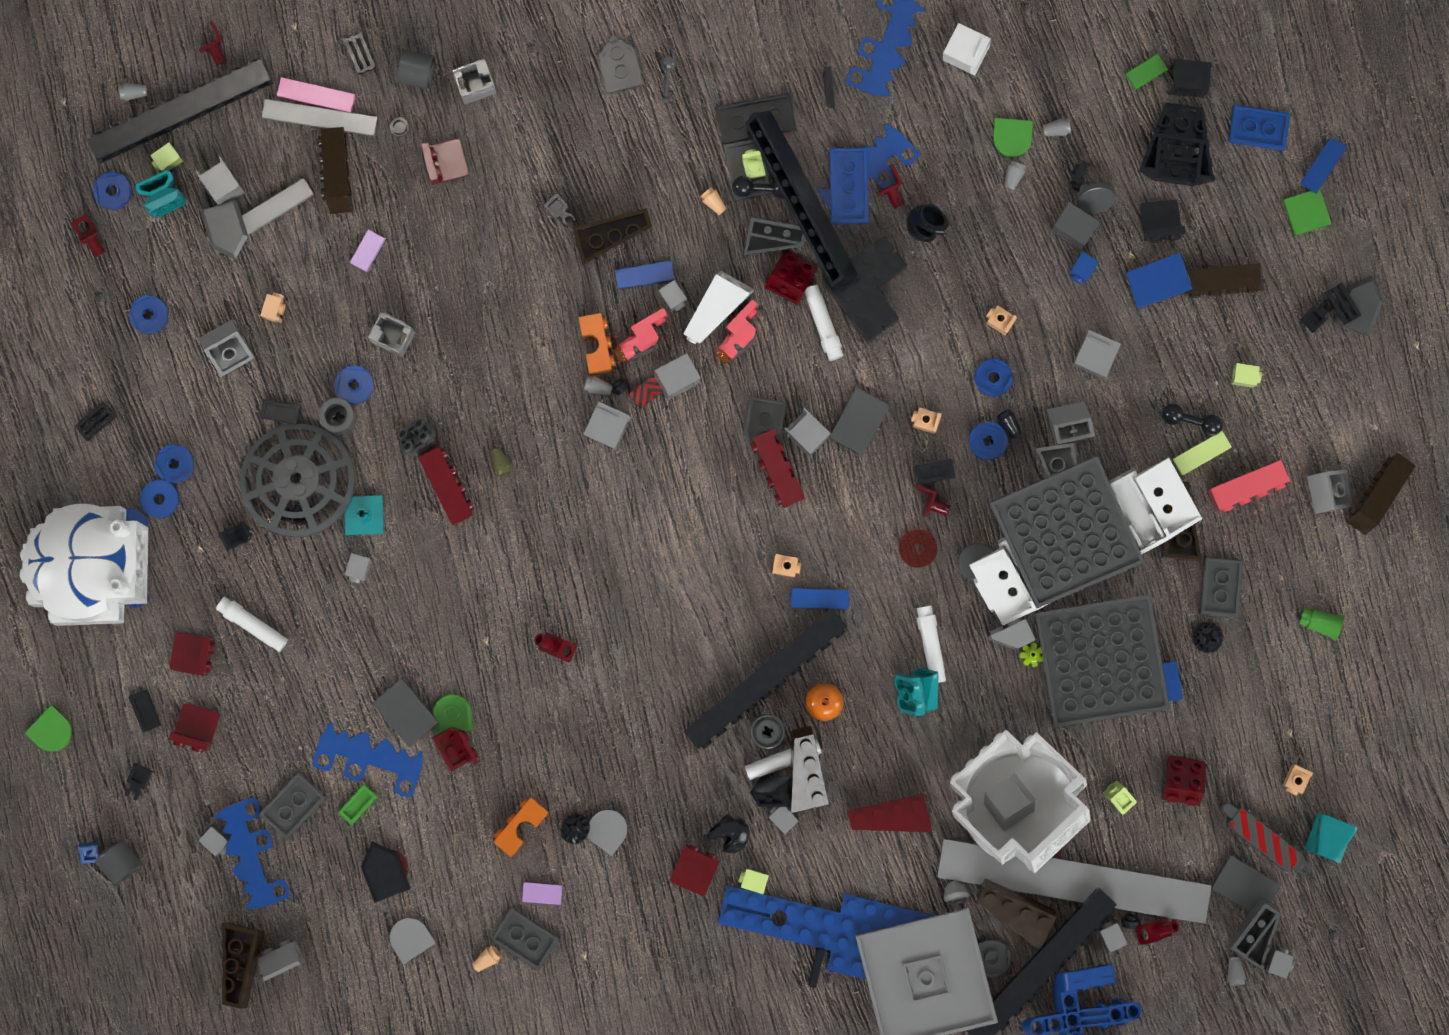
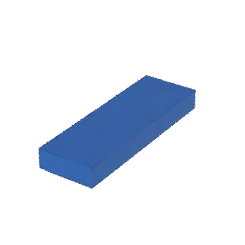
M1331 137L1300 184L1317 194L1347 149V146Z
M672 261L615 270L618 290L675 280Z
M792 588L791 608L848 610L849 590Z

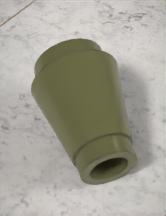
M496 448L490 451L495 474L499 478L513 472L512 465L501 449Z

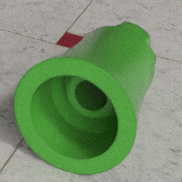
M1304 607L1299 624L1336 641L1343 625L1344 615Z

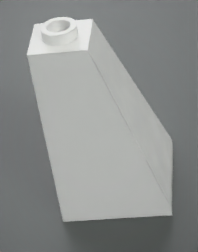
M723 271L718 272L684 332V335L687 336L686 339L694 344L704 341L753 293L754 289Z

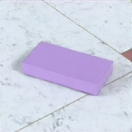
M368 230L350 264L368 272L386 239Z
M524 882L522 902L561 905L563 885Z

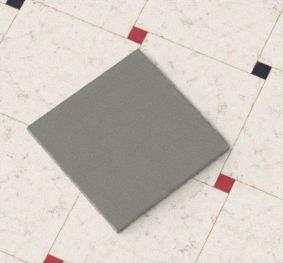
M969 908L856 935L880 1035H949L998 1023Z

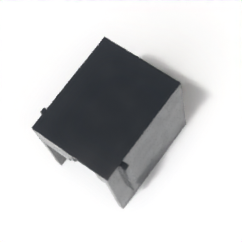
M1183 58L1175 59L1170 66V69H1173L1174 80L1168 95L1204 98L1210 87L1211 62L1183 60Z

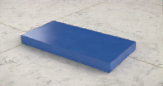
M829 148L831 224H869L867 148Z

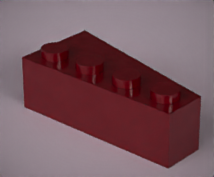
M775 428L751 438L752 442L749 444L753 453H757L760 458L758 464L761 470H765L768 475L766 478L770 489L774 488L776 492L774 498L777 505H782L783 508H786L805 499L796 476L791 472L792 468L787 457H784V449L781 442L776 439L775 435L777 433Z
M439 443L430 446L424 453L418 455V458L453 526L473 516L472 510H474L470 499H465L463 493H466L462 483L457 482L455 478L457 473L453 465L449 466L446 460L449 457L445 449H441Z
M924 794L847 810L851 830L932 832Z

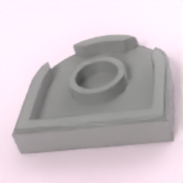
M603 810L595 814L590 820V831L587 838L610 856H613L626 838L627 823L620 813L614 810Z
M404 918L398 921L390 932L391 946L403 965L436 943L425 924L415 918Z

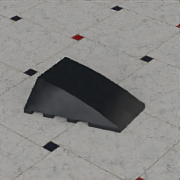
M1165 103L1139 171L1152 180L1187 186L1214 182L1215 177L1212 170V158H1210L1204 108Z

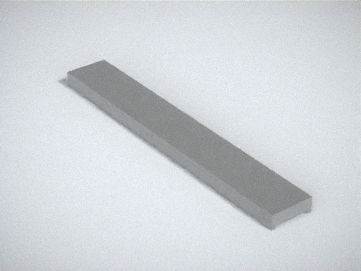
M948 839L942 840L936 876L938 878L982 885L984 879H988L1013 891L1082 903L1099 887L1117 904L1115 906L1116 909L1203 924L1206 923L1212 886L1057 858L1049 859L1034 873L1016 856L1002 865L995 857L985 852L977 844Z

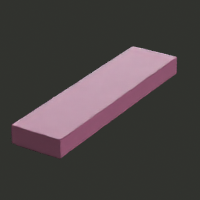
M281 77L277 97L349 113L352 112L355 94Z

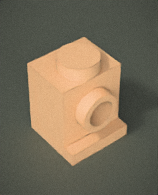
M278 293L267 294L260 316L263 319L282 324L280 315L284 314L286 307L283 300L284 296Z
M997 306L996 309H990L986 316L989 319L986 324L1006 335L1017 317ZM1002 315L1004 321H998L997 316Z
M919 407L918 411H914L911 422H914V428L935 434L942 414ZM924 416L929 417V422H923L922 418Z
M775 554L772 574L795 578V574L800 573L801 563L798 562V558ZM789 562L791 564V568L785 569L783 566L784 563Z
M1291 765L1282 786L1286 787V791L1293 795L1303 794L1313 773L1300 766ZM1297 777L1301 779V783L1299 785L1295 783V779Z

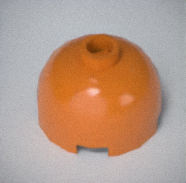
M820 683L810 689L805 703L806 709L812 717L820 721H829L840 714L843 709L844 700L842 693L836 686L829 683Z

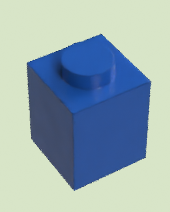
M1082 252L1069 272V275L1072 276L1071 279L1079 284L1081 282L1085 284L1099 261Z

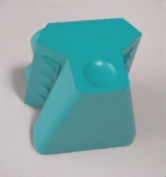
M168 170L148 178L135 186L138 194L148 198L144 207L152 215V218L161 217L186 204L185 196L178 189L173 188V176Z
M917 668L912 671V675L900 672L896 674L894 682L899 694L897 704L902 713L921 716L925 715L928 711L938 709L939 676L937 671Z
M1318 813L1304 849L1331 861L1341 863L1347 844L1356 834L1358 828L1325 814Z

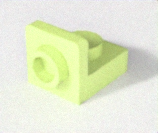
M756 149L745 151V154L742 155V161L746 176L750 179L766 176L760 151H756Z
M1118 781L1110 784L1103 792L1104 796L1111 801L1122 815L1137 803L1128 790Z

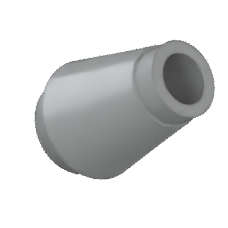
M126 82L119 84L120 100L125 99V101L147 96L146 85Z
M1063 117L1043 125L1045 136H1067V134L1072 133L1069 118L1064 119Z
M1011 161L1007 168L1004 187L1015 190L1026 172V166Z
M587 375L583 390L587 391V393L609 396L612 384L594 375Z
M1229 958L1227 977L1229 985H1245V980L1247 979L1241 958Z

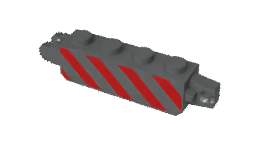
M1230 803L1221 805L1220 812L1229 818L1227 826L1231 831L1283 871L1294 870L1302 876L1307 875L1312 867L1304 860V855L1300 853L1301 848L1294 843H1287L1284 840L1286 837L1276 830L1274 833L1269 829L1270 824L1263 819H1256L1254 817L1255 813L1248 807L1236 808Z

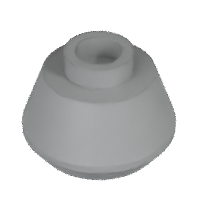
M952 881L945 887L943 899L949 905H956L966 902L970 894L964 884L959 883V881Z

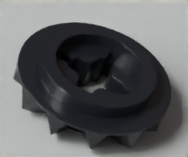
M1210 622L1198 625L1192 636L1195 647L1204 653L1217 651L1222 645L1224 638L1222 629ZM1212 630L1211 637L1215 641H1208L1205 644L1206 638L1202 634H1208Z
M574 813V815L567 816V819L562 821L563 825L560 828L561 837L567 843L578 844L588 836L590 824L588 819L582 814ZM570 826H576L580 831H572Z

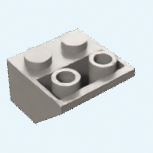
M1084 401L1047 409L1055 445L1075 443L1095 437L1092 420Z
M1020 618L1007 623L1008 628L1003 629V626L990 631L991 635L987 637L989 641L1014 650L1035 641V637L1026 619L1021 621Z

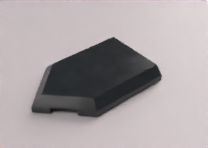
M372 841L361 869L375 903L409 890L411 887L398 853Z

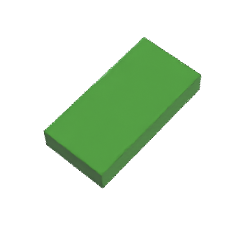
M1156 54L1126 73L1125 76L1136 91L1165 73L1168 69L1160 56Z
M363 784L338 813L353 825L379 796L366 784Z

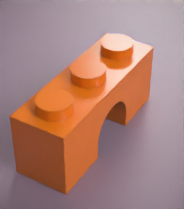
M601 313L578 317L582 337H592L599 342V347L594 353L586 354L590 376L612 372L611 366H615L613 355H609L608 348L611 347L610 336L605 335L604 329H608L606 317L602 318Z
M532 797L529 800L525 798L519 805L521 810L517 815L513 813L506 821L508 823L504 830L500 828L493 836L496 838L493 843L510 857L524 843L517 834L519 824L527 821L538 827L549 814V811Z

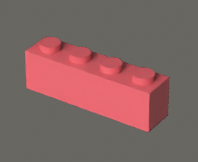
M1280 460L1207 491L1216 512L1222 510L1224 513L1234 509L1232 505L1240 503L1241 506L1251 502L1250 498L1257 495L1258 498L1268 495V490L1275 488V491L1285 488V483L1289 482L1290 479Z

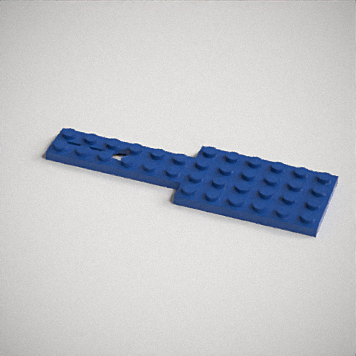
M727 885L718 923L830 950L827 970L866 979L856 935L935 915L844 894L841 910L836 912ZM778 910L785 912L787 916L786 922L781 926L775 925L771 919L772 914Z

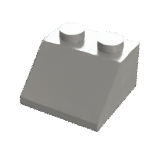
M233 320L226 322L199 338L203 350L221 377L254 359L251 350Z
M1347 469L1307 476L1315 514L1355 507Z
M288 939L280 943V948L274 951L270 948L261 952L262 957L258 958L264 981L305 962L296 940L290 942Z

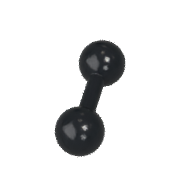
M739 176L732 184L733 192L739 197H747L752 191L773 192L774 196L779 199H785L776 181L773 184L753 183L747 176Z
M1174 403L1166 405L1162 410L1163 420L1170 425H1176L1181 421L1201 426L1202 431L1208 436L1218 435L1223 428L1222 420L1216 415H1208L1204 419L1184 414L1183 409Z

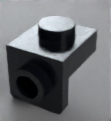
M1084 160L1080 165L1076 164L1071 172L1074 176L1070 184L1078 192L1080 191V186L1086 184L1080 180L1089 166V163Z
M244 521L219 533L227 551L246 544L252 539L251 529Z

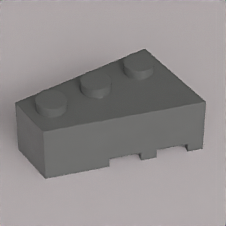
M751 217L744 255L804 247L805 236L799 226Z
M1262 896L1228 941L1231 950L1261 970L1264 968V962L1267 953H1269L1270 944L1281 916L1279 907Z

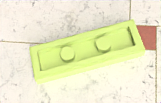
M1221 431L1218 435L1212 436L1172 459L1181 476L1232 448L1223 431Z

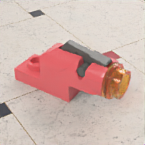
M753 299L726 326V330L731 335L726 336L715 353L716 357L725 365L735 360L754 345L753 338L756 329L746 320L747 318L752 319L758 312L756 310L758 304Z
M664 308L631 326L634 336L630 335L617 345V348L613 349L620 363L632 361L653 352V346L659 340L653 325L657 327L666 322L665 318L668 315Z

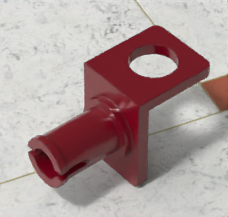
M210 21L218 39L200 48L199 52H209L215 65L219 66L221 63L218 57L222 63L227 61L219 48L220 43L224 41L213 21Z
M891 164L889 168L897 183L877 194L878 196L887 194L893 209H896L905 204L897 190L898 186L902 185L903 182L894 164Z
M88 214L81 216L71 223L81 239L80 243H87L94 257H98L105 252L96 238L99 232ZM81 221L88 222L89 230L86 232L80 231L78 224Z
M917 484L912 486L916 490L929 494L921 516H929L930 511L944 516L948 515L949 511L946 510H950L951 505L935 500L937 492Z
M539 633L534 639L535 644L540 646V651L569 663L577 648V645L550 633L545 635ZM569 646L570 652L567 656H564V649Z
M1163 917L1151 923L1138 925L1135 932L1139 944L1144 945L1157 942L1171 936L1172 933L1178 932L1179 924L1176 920L1168 922L1167 917ZM1142 929L1147 931L1148 939L1142 937Z

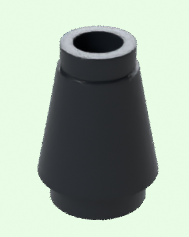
M1010 409L1003 411L997 416V422L1012 439L1022 433L1015 414Z

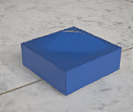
M99 842L79 843L81 864L96 863L95 861L100 854Z

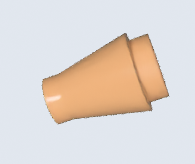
M712 187L700 196L702 202L716 212L718 216L727 209L717 190H714Z
M492 945L486 947L472 963V966L477 972H480L498 963L502 956L498 949Z

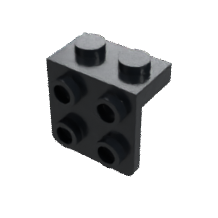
M1177 200L1141 204L1140 213L1144 242L1159 243L1163 239H1169L1170 241L1180 240L1186 233L1185 226H1181Z

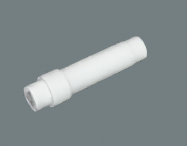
M818 285L810 286L806 289L805 295L821 338L823 351L827 353L829 361L840 359L843 357L842 344L839 336L836 335Z
M223 597L217 605L216 610L221 612L223 617L232 623L235 622L278 652H281L287 644V638L243 609V606L234 600L231 601Z
M932 605L917 608L918 629L921 631L927 668L938 672V683L945 682V669L936 628L938 626L936 615H933Z
M815 739L818 755L822 754L818 741ZM791 748L746 765L745 769L749 780L789 767L791 763Z

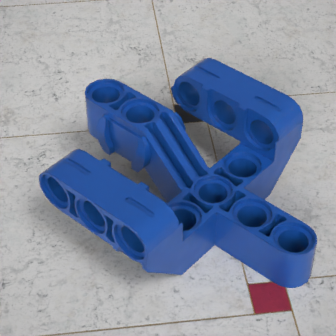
M1099 965L1058 973L1053 988L1056 1012L1026 1018L1022 1023V1029L1027 1035H1047L1059 1032V1035H1084L1083 1027L1100 1026L1101 1029H1105L1109 1025L1114 1024L1126 1025L1128 1021L1136 1020L1141 1016L1142 1008L1136 1002H1124L1123 999H1114L1109 1004L1098 1002L1097 1007L1079 1009L1077 990H1087L1089 987H1104L1105 984H1115L1116 982L1114 965ZM1065 997L1068 998V1002L1066 1005L1064 1003ZM1129 1007H1131V1014H1130V1015H1129V1013H1128V1008H1129ZM1112 1010L1114 1011V1017H1113V1018H1111V1011H1112ZM1068 1016L1071 1017L1070 1024L1067 1022ZM1051 1019H1052L1053 1022H1054L1052 1028L1050 1027V1020H1051ZM1035 1022L1036 1029L1033 1031L1032 1024Z

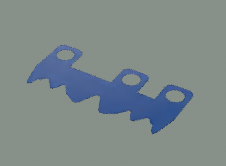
M878 0V7L893 13L882 43L868 37L862 39L858 49L859 55L874 60L870 72L852 67L846 79L848 85L873 95L891 96L886 90L884 83L894 80L889 71L898 69L905 62L895 48L912 45L911 34L907 26L916 25L912 14L925 11L924 8L913 0H894V4L890 7L884 6L882 0ZM871 42L874 44L875 51L872 54H866L863 51L865 43ZM854 72H860L863 75L861 83L855 84L852 82L851 76Z
M884 124L887 131L886 138H875L877 147H861L867 148L868 178L872 177L882 188L888 187L895 180L889 166L885 163L894 154L906 166L911 165L920 155L919 151L899 131L887 124ZM910 148L913 150L914 157L911 160H905L902 157L904 149ZM886 170L890 173L891 178L888 182H881L878 175L881 171ZM817 187L823 201L830 208V190Z
M332 721L329 723L320 738L312 762L315 768L330 771L336 754L348 758L344 770L346 778L361 781L367 764L399 774L394 788L395 793L405 797L413 796L422 769V751L412 758L408 757L405 749L401 750L397 755L394 746L387 739H384L375 749H371L368 733L357 734L349 739L347 730L336 735L333 730ZM321 754L329 756L330 762L327 766H320L317 759ZM353 764L361 767V773L356 777L351 776L349 773V767ZM403 780L409 781L412 785L411 790L407 793L399 789V784Z
M256 798L227 806L214 815L215 818H222V820L227 822L223 833L232 834L227 842L226 854L242 857V860L233 868L232 872L239 879L248 882L243 888L244 892L252 895L250 903L245 906L247 909L265 907L288 899L290 896L285 880L281 879L267 884L257 852L272 847L273 843L270 834L266 829L250 834L245 822L260 817L258 814L261 812V808ZM248 803L256 805L257 812L254 815L246 813L245 806ZM260 834H264L268 839L267 844L263 847L256 843V837ZM276 885L284 886L285 894L282 897L274 895L273 889Z

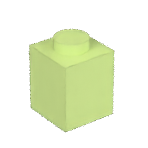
M167 143L150 155L154 160L151 163L157 172L160 170L162 172L170 171L183 162L170 143Z
M1236 363L1233 367L1231 384L1254 388L1257 386V383L1260 384L1262 372H1259L1260 367Z
M746 868L745 872L741 871L738 882L742 883L741 888L763 894L769 875Z

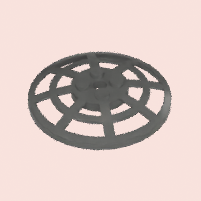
M308 424L281 426L259 438L247 453L240 474L242 499L253 518L271 532L288 537L314 535L336 523L348 508L355 488L354 466L346 448L333 434ZM307 429L316 433L311 441L302 439L287 440L285 430ZM274 434L278 435L280 443L272 447L263 458L253 455L262 442ZM323 436L329 438L338 447L344 459L332 461L329 454L318 445ZM304 445L308 447L303 456H292L289 446ZM282 449L285 457L277 465L268 461L275 452ZM315 450L324 457L327 462L326 464L315 466L310 460ZM251 462L258 465L256 474L257 489L247 493L245 475L248 463ZM347 466L348 487L345 497L334 492L337 481L336 469ZM265 468L273 472V482L262 486V473ZM330 471V485L327 489L319 485V474ZM294 474L301 475L299 483L291 482V477ZM276 489L282 497L277 507L269 501L265 493ZM315 492L324 495V498L317 505L310 508L308 498ZM260 496L264 504L274 512L271 523L265 521L257 514L249 500ZM330 499L341 504L330 518L316 525L313 514L321 510ZM289 501L300 502L303 511L289 512L285 511V508ZM282 516L287 518L305 517L309 528L304 530H288L279 528L278 524Z

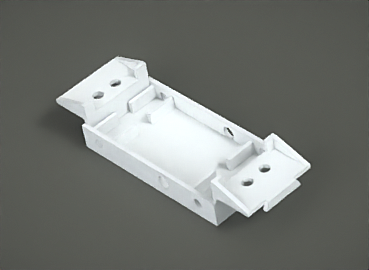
M1169 457L1139 474L1135 468H1132L1109 480L1141 554L1168 541L1202 520ZM1155 488H1162L1163 494L1161 496H1155ZM1164 505H1171L1172 511L1165 513L1163 511ZM1004 537L998 540L999 549L969 564L976 577L973 579L989 610L991 612L995 611L1002 625L1040 609L1036 607ZM1000 571H1006L1008 577L1001 579L999 577ZM1009 588H1016L1017 594L1010 596L1008 594Z

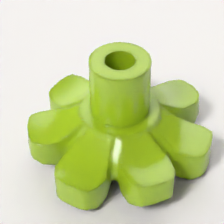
M1031 643L1030 647L1028 645L1022 647L1025 652H1021L1019 656L1025 659L1023 661L1025 666L1031 663L1032 667H1037L1038 662H1043V656L1040 655L1042 654L1041 647L1037 649L1036 643Z

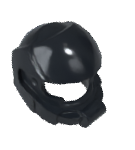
M933 204L916 206L908 213L906 222L910 236L920 242H931L937 235L943 236L949 226L946 215Z
M728 813L707 834H704L702 839L710 842L712 839L727 836L722 852L737 853L745 848L750 836V829L744 819L741 817L733 818Z

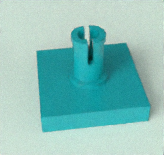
M383 495L352 496L351 502L345 511V535L384 534Z

